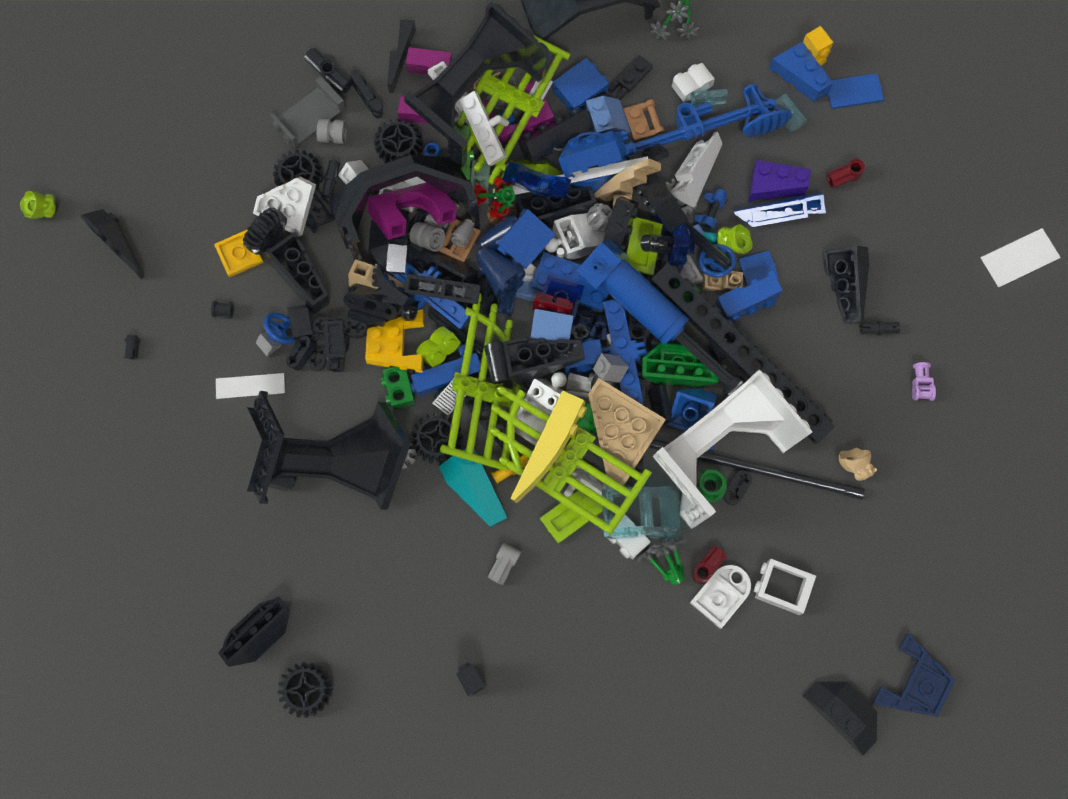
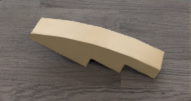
M648 158L633 164L594 193L595 198L606 203L613 201L614 195L633 194L634 186L647 183V175L661 171V163Z

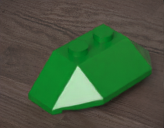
M660 343L642 358V377L655 384L698 387L718 383V377L683 345H664Z

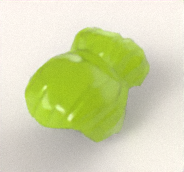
M27 191L20 202V208L26 218H51L55 214L56 209L55 197L52 194L43 195L36 191Z
M738 224L731 229L722 227L718 231L717 244L725 245L738 254L748 253L752 249L753 243L750 231L743 225Z

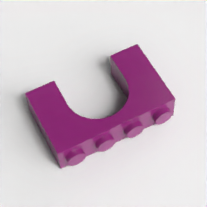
M409 47L406 60L407 72L429 75L428 69L442 61L448 66L452 61L451 52ZM400 96L398 107L400 121L406 119L407 122L429 124L404 102V96Z
M536 81L529 83L524 92L529 94ZM545 97L543 99L545 103L537 118L530 117L522 134L527 131L533 132L537 130V127L543 123L549 125L554 122V115ZM487 100L482 101L484 108L488 104ZM491 112L489 119L495 117L493 112ZM518 124L504 126L498 137L501 145L509 142Z
M427 182L368 197V213L388 240L405 235L406 219L399 211L402 208L418 207L424 209L438 225L454 222L456 219L457 206L446 193Z

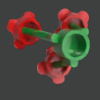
M509 176L504 178L496 177L494 179L496 187L494 193H487L479 184H476L473 189L477 197L478 207L480 203H484L487 200V197H497L498 201L492 203L493 208L490 212L492 218L496 217L502 221L507 217L509 207L512 206L511 202L515 199L511 178Z

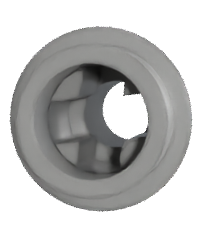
M465 219L452 233L451 241L458 247L467 245L475 224L470 219Z

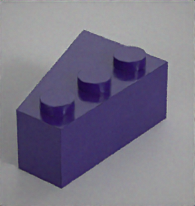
M756 160L752 172L748 202L760 199L770 200L776 197L787 198L805 195L810 183L811 169Z

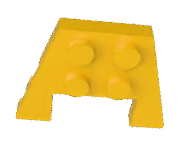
M418 310L417 316L413 321H404L401 316L386 322L384 327L377 325L368 328L365 355L367 364L389 368L390 366L400 367L401 370L413 369L418 373H423L422 354L404 356L405 329L424 327V310Z

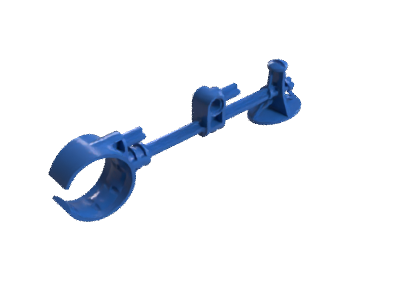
M757 84L748 85L743 90L747 103L746 107L701 121L699 116L713 112L711 103L707 102L695 107L690 103H682L677 108L675 120L679 129L637 143L628 141V144H625L627 152L623 160L615 163L628 161L627 156L641 151L643 148L658 143L663 146L681 139L687 142L690 138L696 139L697 136H704V133L708 130L747 118L742 130L744 136H761L785 125L792 118V113L789 110L778 108L775 99H766ZM758 115V117L748 123L750 116ZM625 130L620 131L623 141H627V132ZM586 132L576 137L580 139L592 134L602 135L604 133ZM618 173L570 183V187L591 186L593 193H595Z

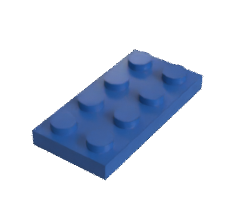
M543 252L531 288L570 300V302L602 312L603 302L606 301L608 292L601 286L597 289L594 288L576 271L581 265Z

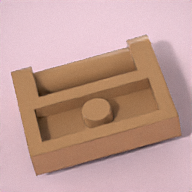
M653 99L623 108L634 143L665 134L664 127L661 126L656 113V104ZM643 111H649L654 130L649 129Z
M455 219L454 222L449 223L450 226L445 233L444 244L436 253L465 263L481 231L473 227L467 245L458 247L453 243L449 250L446 247L452 238V233L462 224L461 221Z

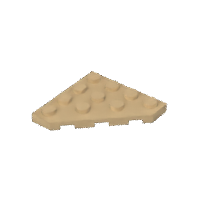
M598 378L588 396L600 448L635 469L666 419ZM603 459L606 475L624 486L630 476Z

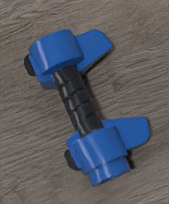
M717 189L714 194L707 192L703 198L712 206L708 215H695L694 223L699 224L705 229L713 230L718 224L717 219L714 218L718 209H722L728 201L726 198L727 192L722 189Z

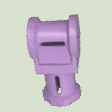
M928 362L913 364L916 378L912 381V399L914 401L918 399L934 401L936 388L933 378L929 376L931 364Z

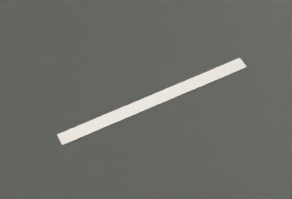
M648 156L609 164L600 168H590L585 173L576 171L571 173L575 175L574 178L572 176L565 178L564 174L515 184L512 185V190L516 195L616 174L633 164L648 159Z

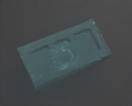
M727 89L692 92L689 103L694 107L707 102L711 103L712 106L725 104L728 92Z
M786 93L775 100L778 108L789 110L792 113V118L785 124L791 133L806 124V118Z

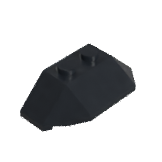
M401 213L406 219L405 235L389 240L375 221L371 220L368 252L376 262L380 263L385 273L405 275L409 214Z
M280 597L259 603L229 631L223 647L218 652L225 664L231 667L255 662L286 633L290 613L289 607Z
M815 682L803 695L861 756H864L877 742V711L848 682Z

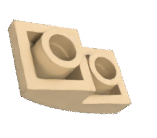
M731 271L728 275L719 278L710 277L703 273L702 290L729 292L738 287L743 288V272Z

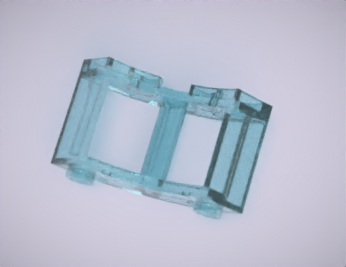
M610 486L609 489H602V496L614 503V497L624 496ZM671 486L660 488L642 487L637 495L640 498L641 526L617 527L612 535L604 531V537L610 539L639 537L638 534L648 535V538L661 540L682 538L679 492L672 490ZM652 497L659 498L661 527H654ZM603 506V521L609 524L615 513Z

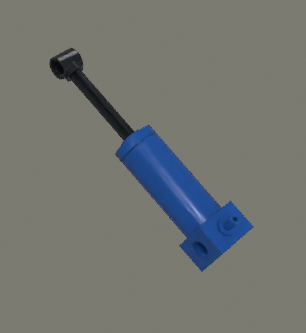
M610 238L602 241L576 271L594 288L597 289L601 286L657 339H660L659 341L664 345L670 339L673 341L676 338L726 385L725 391L729 396L742 386L747 380L741 376L736 375L734 377L684 331V324L689 318L626 261L629 256Z

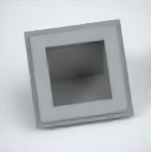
M267 332L260 333L256 341L258 347L267 357L282 346L281 343L273 341Z

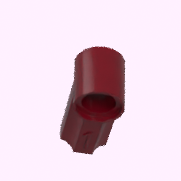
M852 159L849 164L827 173V182L830 187L834 189L850 181L859 180L865 169L864 162L860 159ZM851 168H856L859 172H854Z
M713 545L692 572V578L696 583L704 584L711 578L727 557L724 551ZM697 570H704L707 577H699Z

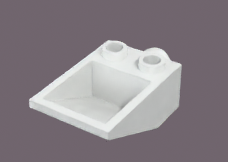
M587 213L570 215L554 221L552 231L556 235L545 246V249L548 252H555L559 247L563 248L565 260L572 261L591 254L603 241L606 230H593L587 222Z
M556 372L552 375V383L546 379L534 378L524 400L550 416L561 392L564 391L559 387L564 386L567 382L566 375L562 372ZM520 407L516 418L542 434L546 422ZM515 426V433L536 446L538 440Z

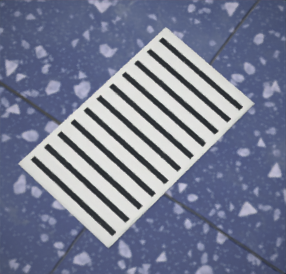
M452 381L433 402L436 407L447 415L454 410L457 392L452 391Z

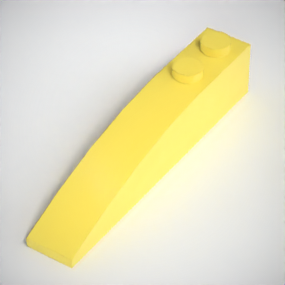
M564 391L561 392L511 496L513 502L518 503L535 487L557 460L571 435H575L578 429L577 422L579 418H583L587 409L583 399Z

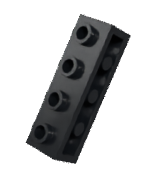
M623 196L616 199L603 241L610 238L621 250L626 251V241L631 236L633 230L632 222L633 219H636L639 208H637L639 202Z

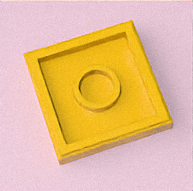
M247 230L214 244L229 278L264 263L261 255L251 253L243 245L244 234Z

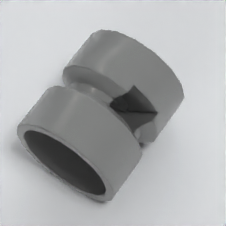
M319 118L317 141L329 143L332 140L335 144H345L347 134L346 121L334 120L331 122L330 119Z
M417 222L411 228L410 241L416 246L425 247L436 252L444 244L445 233L439 227L431 226L424 222Z

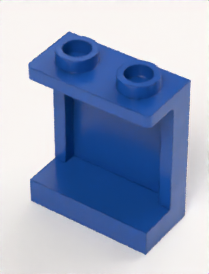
M587 58L552 83V91L569 111L577 107L580 108L586 104V100L593 99L602 91L607 93L609 81L606 76L601 75L593 62L590 63Z
M524 208L517 221L495 243L499 246L497 248L499 252L504 256L508 254L513 258L511 260L513 263L526 269L556 234L531 211Z

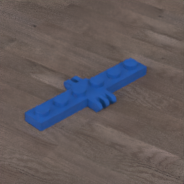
M406 260L405 275H392L406 284L407 274L439 279L442 273L439 270L436 271L434 266L430 267L428 271L424 270L422 273ZM408 293V295L414 297L415 306L417 305L418 310L423 309L426 303H428L459 329H463L471 318L465 314L466 308L458 301Z
M615 299L605 301L603 303L612 346L601 348L602 353L619 355L629 366L620 382L621 392L645 406L636 361L641 359L640 356L648 354L647 349H642L646 347L645 342L637 343L636 340L631 341L625 308Z

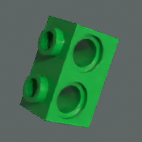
M396 366L382 370L384 376L380 378L383 388L387 387L388 394H385L387 405H391L393 410L415 405L407 370H401L400 367ZM392 376L400 377L397 382L390 381ZM398 393L404 394L402 400H395L394 398Z

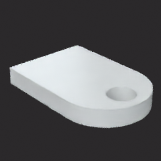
M723 566L712 575L690 604L721 629L748 597L751 589L750 578L738 566ZM737 572L742 576L740 583L732 581L731 576L733 573Z

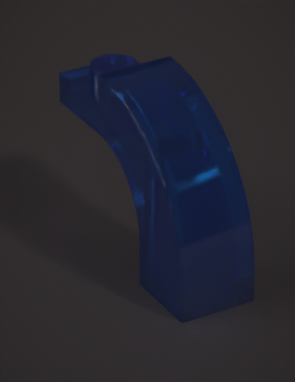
M510 162L507 163L502 179L520 189L556 199L558 197L566 198L571 184V179L567 177L543 174L522 164Z
M656 215L653 222L662 224L661 235L674 237V246L669 264L675 265L682 272L683 265L687 261V255L694 256L695 241L693 234L685 223L669 232Z

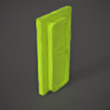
M636 217L632 222L633 230L629 237L626 253L629 257L626 261L639 273L653 276L657 253L644 252L641 248V238L646 234L661 235L662 224Z
M579 490L568 497L596 516L605 510L604 506ZM562 503L540 518L558 544L589 522V520Z

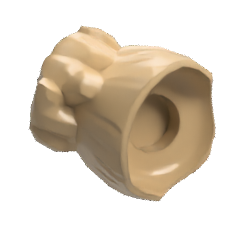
M856 447L849 451H841L838 456L841 466L846 471L854 473V477L858 481L866 480L877 471V468L870 463L871 451L861 450Z

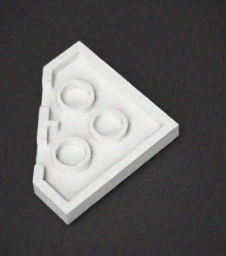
M298 177L267 193L259 195L256 199L253 214L259 216L260 213H263L264 210L270 207L279 209L287 218L285 230L290 233L296 231L298 236L303 235L316 184Z

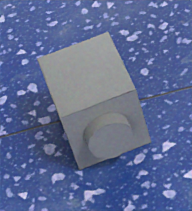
M601 353L593 370L603 381L621 382L629 366L619 355Z

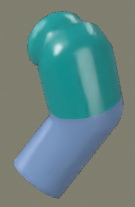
M699 224L693 226L712 244L717 242L718 235L716 233L704 232Z

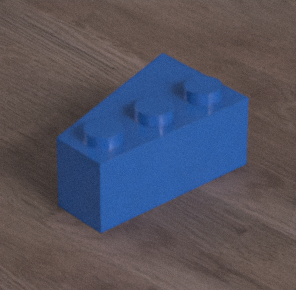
M803 42L774 57L769 67L771 72L774 73L775 71L783 77L785 82L789 81L796 86L799 92L813 102L830 92L833 85L832 80Z
M608 131L602 135L592 134L585 138L579 139L575 137L570 139L558 160L565 178H569L571 173L581 170L582 173L588 172L587 168L599 165L600 168L622 161L627 150L621 132Z
M774 271L768 272V277L760 281L754 279L751 281V285L743 288L738 287L719 296L716 305L721 310V315L725 319L728 318L732 322H736L743 315L748 314V316L757 313L758 309L773 307L783 291Z

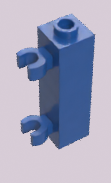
M465 344L458 346L460 359L425 370L423 365V373L411 375L413 381L409 383L413 393L417 392L418 397H422L438 391L439 388L447 387L453 380L455 372L461 373ZM477 353L471 356L468 376L476 378L479 376L481 365Z

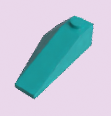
M452 456L439 466L447 485L489 527L508 519L482 464Z

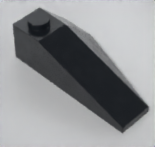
M852 246L824 251L825 272L830 277L832 291L836 293L837 304L844 323L862 322L864 319L869 273L868 247Z

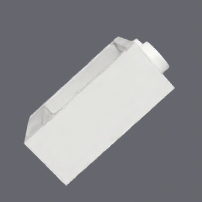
M769 559L767 563L764 562L760 573L763 574L761 581H757L754 587V592H756L755 598L797 615L804 614L816 576L773 559ZM773 567L803 578L795 605L764 593Z

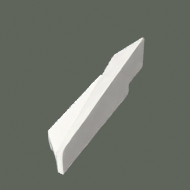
M718 131L713 133L710 140L696 142L675 174L679 183L673 188L671 193L675 198L691 207H695L721 149L722 141Z

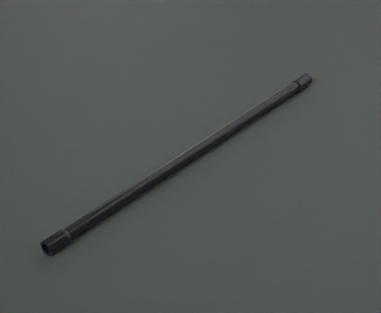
M653 439L648 448L660 450L669 443ZM704 452L697 458L698 460L823 489L860 500L863 499L865 492L864 488L843 485L710 452Z

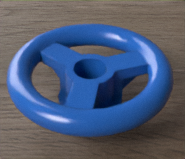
M713 244L724 255L725 253L729 255L732 266L727 270L715 263L712 258H705L706 253L702 250L699 255L698 264L704 274L719 278L728 275L734 269L736 257L729 247L722 244ZM705 264L710 265V270L706 268Z
M276 312L265 316L263 321L264 329L273 341L291 344L296 340L293 339V335L290 338L286 335V328H291L287 316ZM278 318L283 320L284 323H276L271 319Z

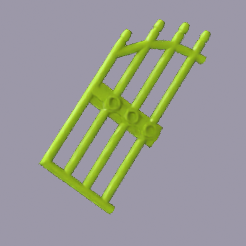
M535 35L533 36L538 42L544 43L548 51L556 54L534 96L524 92L531 79L527 72L518 88L508 84L516 68H507L501 80L491 75L494 70L485 71L474 90L479 96L482 91L492 95L485 108L488 117L498 99L508 104L502 115L507 120L514 108L525 112L504 149L507 157L494 164L495 168L488 179V183L491 185L494 184V179L499 176L501 170L505 173L508 172L510 166L505 164L530 117L537 118L545 103L540 99L563 58L569 60L571 56L570 53ZM464 110L457 120L456 125L458 127H461L467 119ZM468 121L471 135L467 140V154L473 144L476 143L481 151V155L474 166V170L479 172L486 159ZM499 123L494 129L497 134V137L500 136L504 128V126Z
M480 293L478 304H473L472 309L467 307L465 310V314L471 318L461 373L455 372L452 381V391L457 392L448 446L442 445L440 452L507 471V466L491 459L494 435L490 433L492 427L496 428L498 415L492 410L484 455L473 454L482 400L492 403V406L509 408V413L513 405V401L497 391L499 386H503V383L492 384L486 382L488 363L484 347L478 379L468 376L477 322L479 321L487 326L484 346L492 343L493 334L501 342L511 340V329L513 327V321L507 320L505 324L506 329L503 333L496 325L497 304L491 305L489 318L479 313L482 299ZM521 383L516 385L513 384V389L511 390L507 388V390H510L511 392L517 395L518 391L520 390ZM467 395L475 399L466 451L455 447L464 396ZM504 443L502 456L509 459L510 451L508 445Z
M499 386L497 391L513 401L510 413L502 410L499 406H492L491 410L507 421V434L500 432L499 429L494 427L491 428L490 433L506 443L511 454L512 461L501 456L499 462L519 476H522L524 469L518 452L530 459L533 451L515 440V426L536 440H539L541 433L516 418L519 407L521 406L546 423L550 416L524 400L523 398L526 393L522 390H519L516 395L510 390L508 391L507 388ZM579 427L575 435H571L570 442L562 450L556 463L551 466L550 472L544 481L540 480L535 486L612 535L652 473L647 469L642 474L595 445L593 442L596 437ZM588 450L592 451L636 479L637 482L632 490H629L582 460ZM577 466L624 495L626 499L620 507L572 477L571 475ZM565 484H570L615 513L609 524L560 493Z

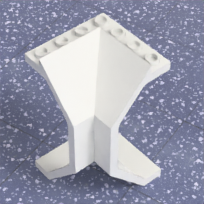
M760 370L686 432L653 455L654 459L682 491L679 515L691 529L716 512L696 488V459L725 435L732 431L766 434L780 451L784 453L812 433L807 421L799 417L795 407L792 404H788L783 398V393L778 388H775L771 384L768 375Z

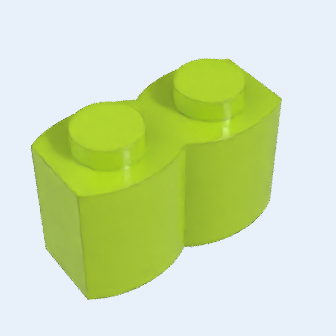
M443 326L435 330L430 339L420 344L416 353L422 354L423 361L433 368L439 366L447 355L453 353L460 345V341L453 332Z

